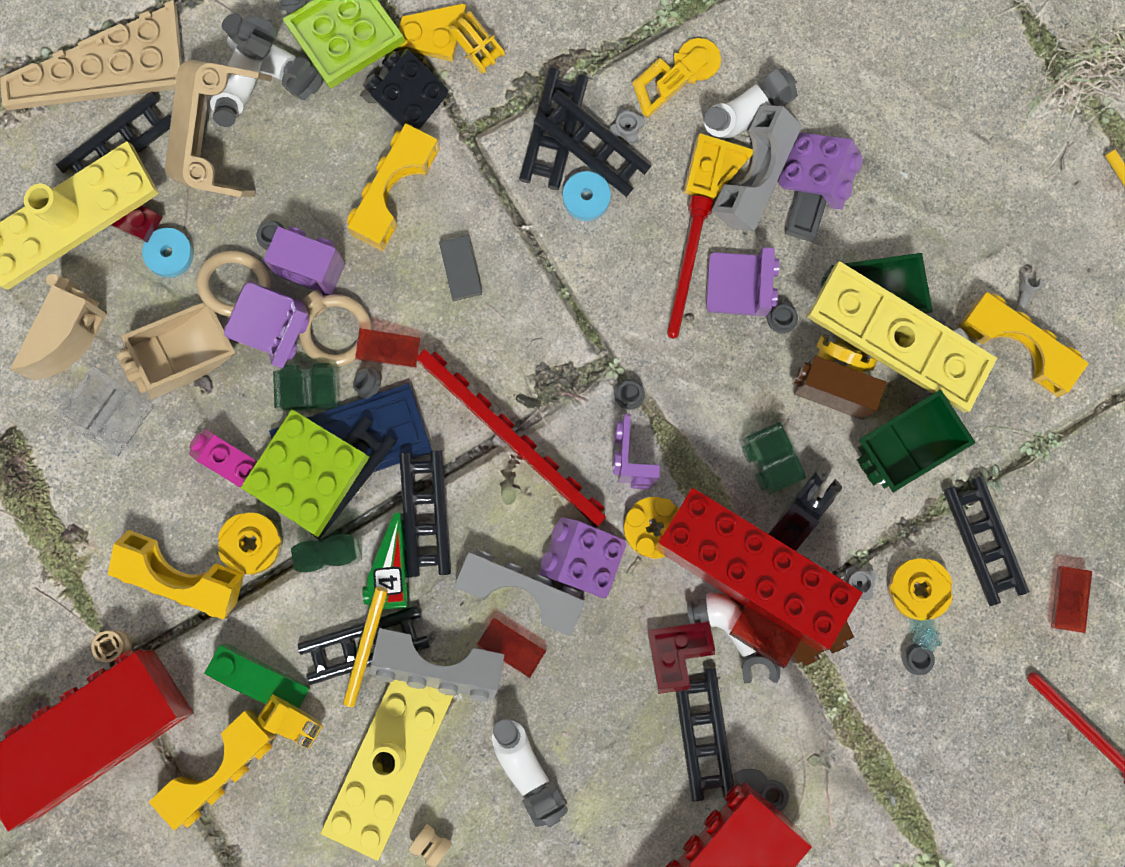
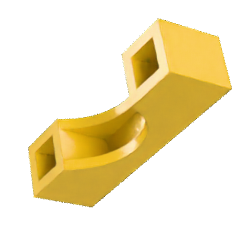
M406 123L401 131L398 130L394 134L387 157L383 156L376 167V177L372 183L368 182L361 195L363 198L358 209H352L347 219V224H349L347 228L353 237L382 252L397 228L396 221L387 208L390 190L395 183L406 176L415 174L426 175L440 151L438 139Z
M986 292L980 296L958 325V328L963 329L969 336L981 344L999 337L1011 338L1020 342L1027 348L1033 359L1034 374L1032 380L1056 397L1069 393L1089 364L1082 358V354L1072 347H1065L1058 342L1057 337L1052 332L1038 328L1031 323V318L1023 312L1014 311L1008 307L1006 301L999 295Z
M131 530L125 532L113 544L107 575L115 577L124 583L133 584L148 590L152 594L164 596L181 605L192 607L205 612L209 616L218 617L223 620L237 604L244 577L243 573L217 563L201 574L180 572L169 565L163 558L157 540Z
M252 709L244 711L221 733L224 743V758L214 776L203 781L191 780L183 776L176 777L148 802L174 831L183 825L187 829L202 816L199 810L207 802L211 806L226 793L223 787L230 780L234 783L239 781L250 770L246 765L255 757L258 760L262 759L273 748L270 742L277 736L263 729L257 719L258 715Z

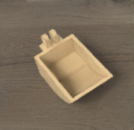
M49 274L46 277V283L51 286V289L9 369L33 381L56 375L77 362L90 348L107 315L98 308L99 302L79 291L80 287L70 280L56 274Z
M202 302L122 335L124 348L119 350L120 353L116 354V357L129 383L135 382L140 394L146 392L149 399L152 400L183 387L213 371L231 358L235 351L229 339L224 335V329L216 313Z

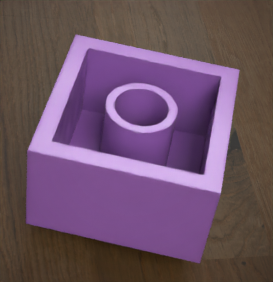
M289 226L288 230L277 227L263 260L267 266L280 278L314 291L319 290L325 295H333L345 266L340 252L334 248L335 244L321 237H318L316 241L305 237V232L295 227Z

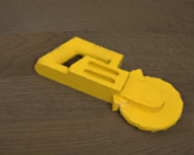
M703 38L690 39L683 44L679 53H674V67L672 69L659 58L632 82L642 114L646 118L652 116L687 83L695 85L696 80H708L716 74L720 68L721 54L713 42ZM659 73H662L664 76L656 83V91L659 98L651 104L645 86Z

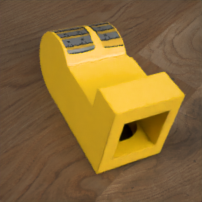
M272 694L257 718L263 729L291 739L306 748H311L324 726L313 716Z

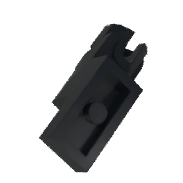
M817 469L780 515L777 523L768 534L796 551L819 524L822 515L842 490L841 484L834 479L826 489L822 498L818 496L815 499L813 496L824 482L823 477L827 473L822 469Z

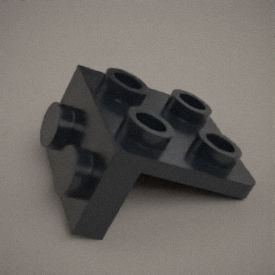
M408 49L397 50L396 52L393 50L383 59L382 64L384 66L378 74L373 73L364 82L363 87L365 89L360 96L367 103H377L402 128L406 123L420 130L447 97L448 89Z

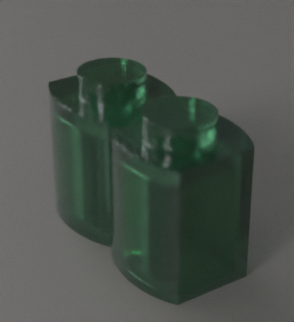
M314 363L311 369H300L299 365L290 364L284 365L281 370L273 371L274 408L277 411L333 409L339 407L338 371L336 368H330L329 363Z
M780 422L744 438L743 454L748 463L753 462L756 466L758 473L755 474V479L762 491L767 490L768 494L771 495L806 479L802 465Z
M348 534L333 535L323 542L314 540L303 541L291 548L294 571L302 573H320L331 566L349 567L362 560L359 539Z

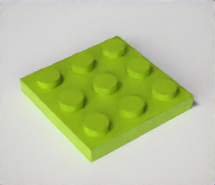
M312 0L283 18L286 27L329 89L334 88L405 43L404 36L378 0Z
M291 410L240 488L319 537L370 457L296 411Z

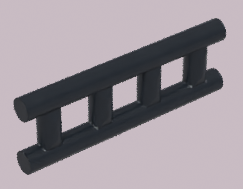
M549 68L536 116L540 112L547 118L555 110V108L551 107V99L554 96V92L558 90L564 94L572 95L571 100L581 107L589 78L584 75H577L574 84L558 80L560 71L556 68ZM567 113L560 122L565 123L563 131L572 136L575 132L577 120ZM534 123L519 180L524 183H530L532 174L550 178L548 188L559 190L569 150L553 137L543 135L544 130ZM540 147L557 151L553 167L536 163Z
M558 90L551 99L558 104L548 118L540 112L533 122L627 197L634 189L627 183L637 170L645 175L652 165ZM567 113L581 123V126L572 136H569L557 126ZM590 132L605 143L595 156L581 145ZM614 151L628 161L618 175L604 164Z
M150 92L56 163V166L63 174L70 169L75 174L85 168L81 161L93 151H96L100 157L111 152L105 142L118 132L126 141L133 145L138 154L170 129L172 116L168 114L162 119L153 106L159 101ZM143 114L153 127L138 137L129 124Z
M364 416L344 441L355 447L360 440L374 452L319 537L310 533L318 540L321 539L397 443L389 435L381 442L367 430L373 423Z
M442 450L430 451V461L412 462L411 453H399L408 578L420 577L419 567L438 566L439 575L451 574ZM431 473L433 491L414 493L413 474ZM434 504L435 522L416 524L415 505ZM436 535L437 553L418 555L417 536Z
M983 476L971 480L974 486L972 490L958 494L955 486L944 489L943 492L990 607L1001 603L998 595L1000 592L1015 588L1017 595L1020 596L1029 593L1030 590ZM979 500L986 518L969 523L963 506ZM991 529L998 546L981 552L974 535ZM1003 558L1010 576L993 581L986 564Z
M418 605L380 617L373 641L374 647L379 628L386 629L400 624L402 632L411 635L416 651L429 648L430 643L427 635L417 638L412 620L421 617ZM366 622L297 644L300 655L311 653L315 671L306 673L309 685L352 672L357 655L352 639L362 636ZM340 643L345 661L327 667L323 648ZM373 652L369 655L366 668L371 665Z
M716 668L704 669L705 679L689 681L690 690L675 692L692 802L704 800L703 790L722 787L723 797H725L734 786ZM707 692L710 711L691 713L688 694ZM712 723L715 742L696 745L693 726ZM717 755L720 774L701 777L698 758Z

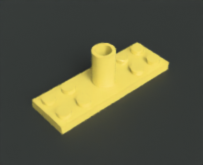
M126 141L53 189L46 184L39 183L31 186L26 191L24 196L25 207L0 222V286L6 290L11 289L159 194L132 144Z
M840 261L834 265L806 316L932 394L941 389L950 404L963 413L970 412L997 360V357Z
M394 680L390 682L320 833L321 835L377 861L380 859L454 695H445L440 693L437 688L427 686L424 689L412 688L407 685V682ZM382 752L390 753L394 757V768H388L382 763Z

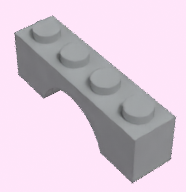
M760 105L748 131L753 144V160L750 170L740 183L736 185H723L712 209V212L731 229L755 231L802 128V125L784 106Z
M477 550L476 555L468 552L454 585L455 588L483 600L492 592L502 587L513 586L522 588L536 599L541 611L542 625L571 636L585 603L584 600L579 599L581 592L566 586L563 587L562 591L551 587L552 580L535 574L533 579L522 575L523 568L507 561L504 567L493 562L495 556L481 550Z
M379 628L369 675H374L377 680L382 682L398 680L407 682V685L412 688L424 689L427 686L437 688L440 693L445 695L461 693L470 695L469 697L472 700L486 702L488 699L493 700L498 692L504 654L473 648L470 654L461 662L451 666H437L427 662L417 653L411 635Z

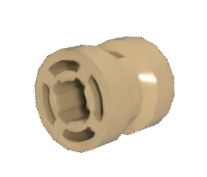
M103 631L94 637L91 650L97 660L110 663L115 662L114 660L123 653L132 650L133 644L130 636L123 631Z
M427 823L408 848V851L414 856L420 855L424 858L427 866L436 867L452 845V842L446 837L440 838L436 835L435 829ZM431 841L432 844L430 845V847H429L428 849H426V846H427V845L429 844V842Z

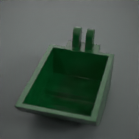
M922 253L843 263L923 313L933 312ZM831 265L830 268L824 274L825 277H822L821 288L826 282L834 265Z
M940 389L860 438L859 441L862 445L858 449L862 456L856 460L873 486L880 482L884 489L889 487L894 493L976 442Z

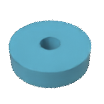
M583 171L574 174L566 182L563 189V204L566 211L575 219L581 221L598 219L609 207L611 198L610 187L607 181L599 174ZM588 192L592 195V198L584 200L581 195Z
M161 228L153 232L148 243L144 242L142 257L146 266L156 275L173 278L188 270L193 261L194 251L191 242L183 233L173 228ZM172 249V254L169 257H164L165 250Z

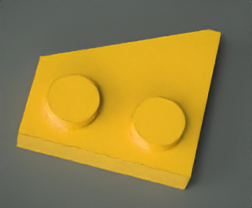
M458 4L402 16L399 31L404 36L405 43L396 49H408L412 53L453 62L458 42L448 29L451 26H455L458 29L456 22L460 18H465L466 5Z
M700 133L696 138L683 193L692 196H704L713 200L720 193L723 185H726L753 155V149Z

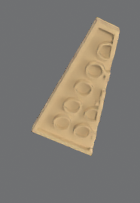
M174 0L164 3L165 7L152 13L146 11L138 15L139 18L130 23L115 25L78 42V46L68 51L60 50L53 53V57L39 64L31 63L0 77L2 106L6 110L175 90L177 72L182 64L176 3Z

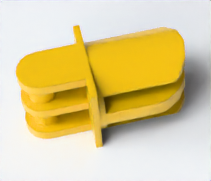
M469 10L465 14L466 20L460 18L456 22L458 29L455 26H451L448 31L466 52L467 55L465 57L472 62L481 74H484L486 72L485 68L489 65L493 66L499 56H505V52L494 39L495 36H490ZM487 43L493 48L490 53L484 47ZM478 51L484 57L481 61L475 56Z

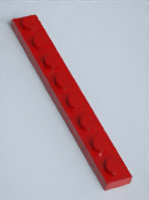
M424 349L416 357L418 363L596 528L606 519V516L602 513L605 508L595 498L586 499L580 493L582 487L571 476L565 479L559 474L557 470L560 466L548 455L542 458L534 450L537 445L527 435L523 434L519 437L512 430L515 425L504 414L501 413L499 416L494 414L489 409L492 406L491 402L480 392L475 396L467 389L470 383L458 372L452 375L445 368L448 363L437 352L434 351L430 354Z

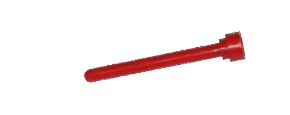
M704 196L690 197L688 210L690 211L692 221L667 330V335L671 339L679 336L703 222L708 218V215L712 214L714 201Z
M1035 672L1029 673L1027 676L1028 682L1122 772L1121 776L1124 778L1123 782L1125 784V757L1039 674Z

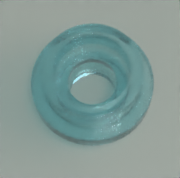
M923 624L921 628L915 626L912 630L914 635L911 640L929 651L934 652L937 646H941L943 643L938 638L940 632L928 625Z

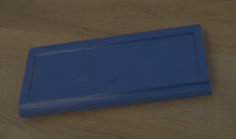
M409 383L375 394L368 399L363 398L307 417V419L343 441L363 416L373 423L367 431L381 442L387 435L393 438L397 443L374 472L400 464L399 453H411L412 459L430 454V451H432ZM280 427L269 430L271 440ZM360 440L355 445L356 449L369 457L374 452Z

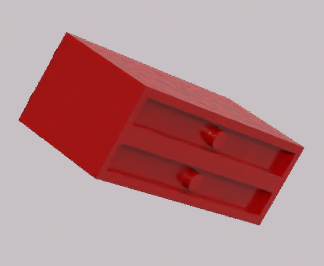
M693 487L654 549L817 651L830 650L863 594L860 590Z
M139 649L135 652L129 650L114 660L117 665L108 670L103 668L87 678L89 682L87 685L80 689L74 687L66 691L59 697L60 703L51 708L49 705L41 708L31 715L33 721L24 726L22 724L16 725L3 734L5 739L0 742V820L7 832L34 822L194 714L154 650L142 651V649Z
M744 781L740 787L736 784L730 789L724 798L727 801L720 811L715 809L704 821L705 829L699 836L693 834L683 846L685 851L678 861L672 859L666 867H796L812 846L801 829Z

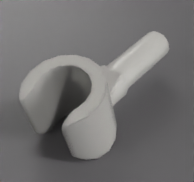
M1031 274L1027 275L1020 282L1019 290L1022 294L1016 311L1024 312L1030 297L1042 287L1043 281L1041 278L1035 283L1034 287L1028 283Z

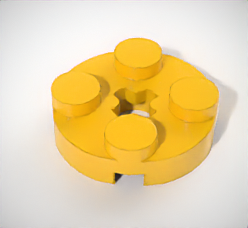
M821 334L816 345L820 349L817 354L819 357L835 362L836 359L848 363L846 367L862 373L875 369L878 362L875 358H867L868 354L845 340L837 338L836 343L828 341L829 335Z
M647 497L635 503L627 513L623 526L624 536L630 548L647 558L660 559L666 557L654 549L679 508L671 500L660 497ZM655 519L657 523H662L663 528L659 530V536L655 537L653 532L647 533L646 527L650 526L649 520Z
M248 512L234 515L224 523L218 535L220 559L228 568L243 574L255 575L268 570L277 561L283 546V539L276 524L268 517L259 513ZM255 536L257 539L255 542L257 545L256 549L244 551L245 543L242 541L244 537L252 538Z
M918 558L907 560L894 570L887 586V592L893 606L900 614L910 619L923 621L935 619L946 612L953 598V595H951V585L953 583L950 574L940 563L930 559ZM916 582L918 584L925 582L928 585L925 588V591L928 593L926 597L915 595L914 584Z

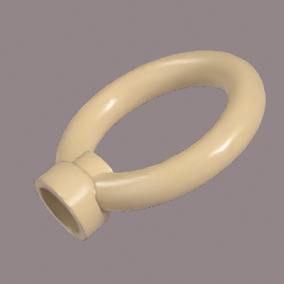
M225 251L213 255L204 262L197 275V290L202 301L211 310L223 316L230 317L234 305L218 300L210 290V276L219 266L227 263L245 265L256 274L259 285L271 289V278L266 267L257 258L240 251Z
M319 290L311 292L301 300L305 304L307 316L310 319L306 331L303 334L299 333V340L310 358L325 366L340 367L356 361L363 355L371 340L372 326L370 318L361 304L344 295L333 294L323 296ZM334 306L349 310L356 317L360 329L358 340L353 348L339 355L327 354L321 351L314 344L311 337L313 319L323 313L328 307Z

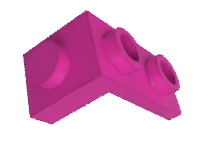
M206 428L202 434L198 433L195 435L189 446L191 450L188 454L193 459L238 487L242 486L257 463L256 460L225 442Z

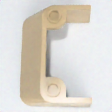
M196 60L183 62L178 69L165 163L167 175L173 181L192 188L236 197H254L255 190L215 183L213 165L207 159L200 157L209 95H219L226 89L229 74L270 82L272 75Z

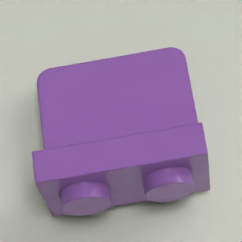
M799 133L781 173L779 185L783 189L822 195L831 208L843 210L846 200L851 196L855 175L862 167L863 156L852 139Z
M763 247L759 255L712 253L709 257L707 311L711 313L766 317L772 306L776 307L778 299V289L773 288V277H777L779 273V258H774L775 248Z
M248 281L242 287L224 328V335L231 340L269 353L271 364L283 369L287 359L292 360L297 349L295 341L299 333L303 334L306 331L310 317L307 316L308 313L304 302Z
M624 414L622 421H617L615 426L614 444H620V452H615L613 475H618V483H629L632 489L648 490L649 486L655 485L659 479L660 465L628 463L631 414Z
M560 517L558 523L553 528L552 540L548 551L542 558L539 575L595 596L606 598L612 587L626 542L619 537L580 521Z

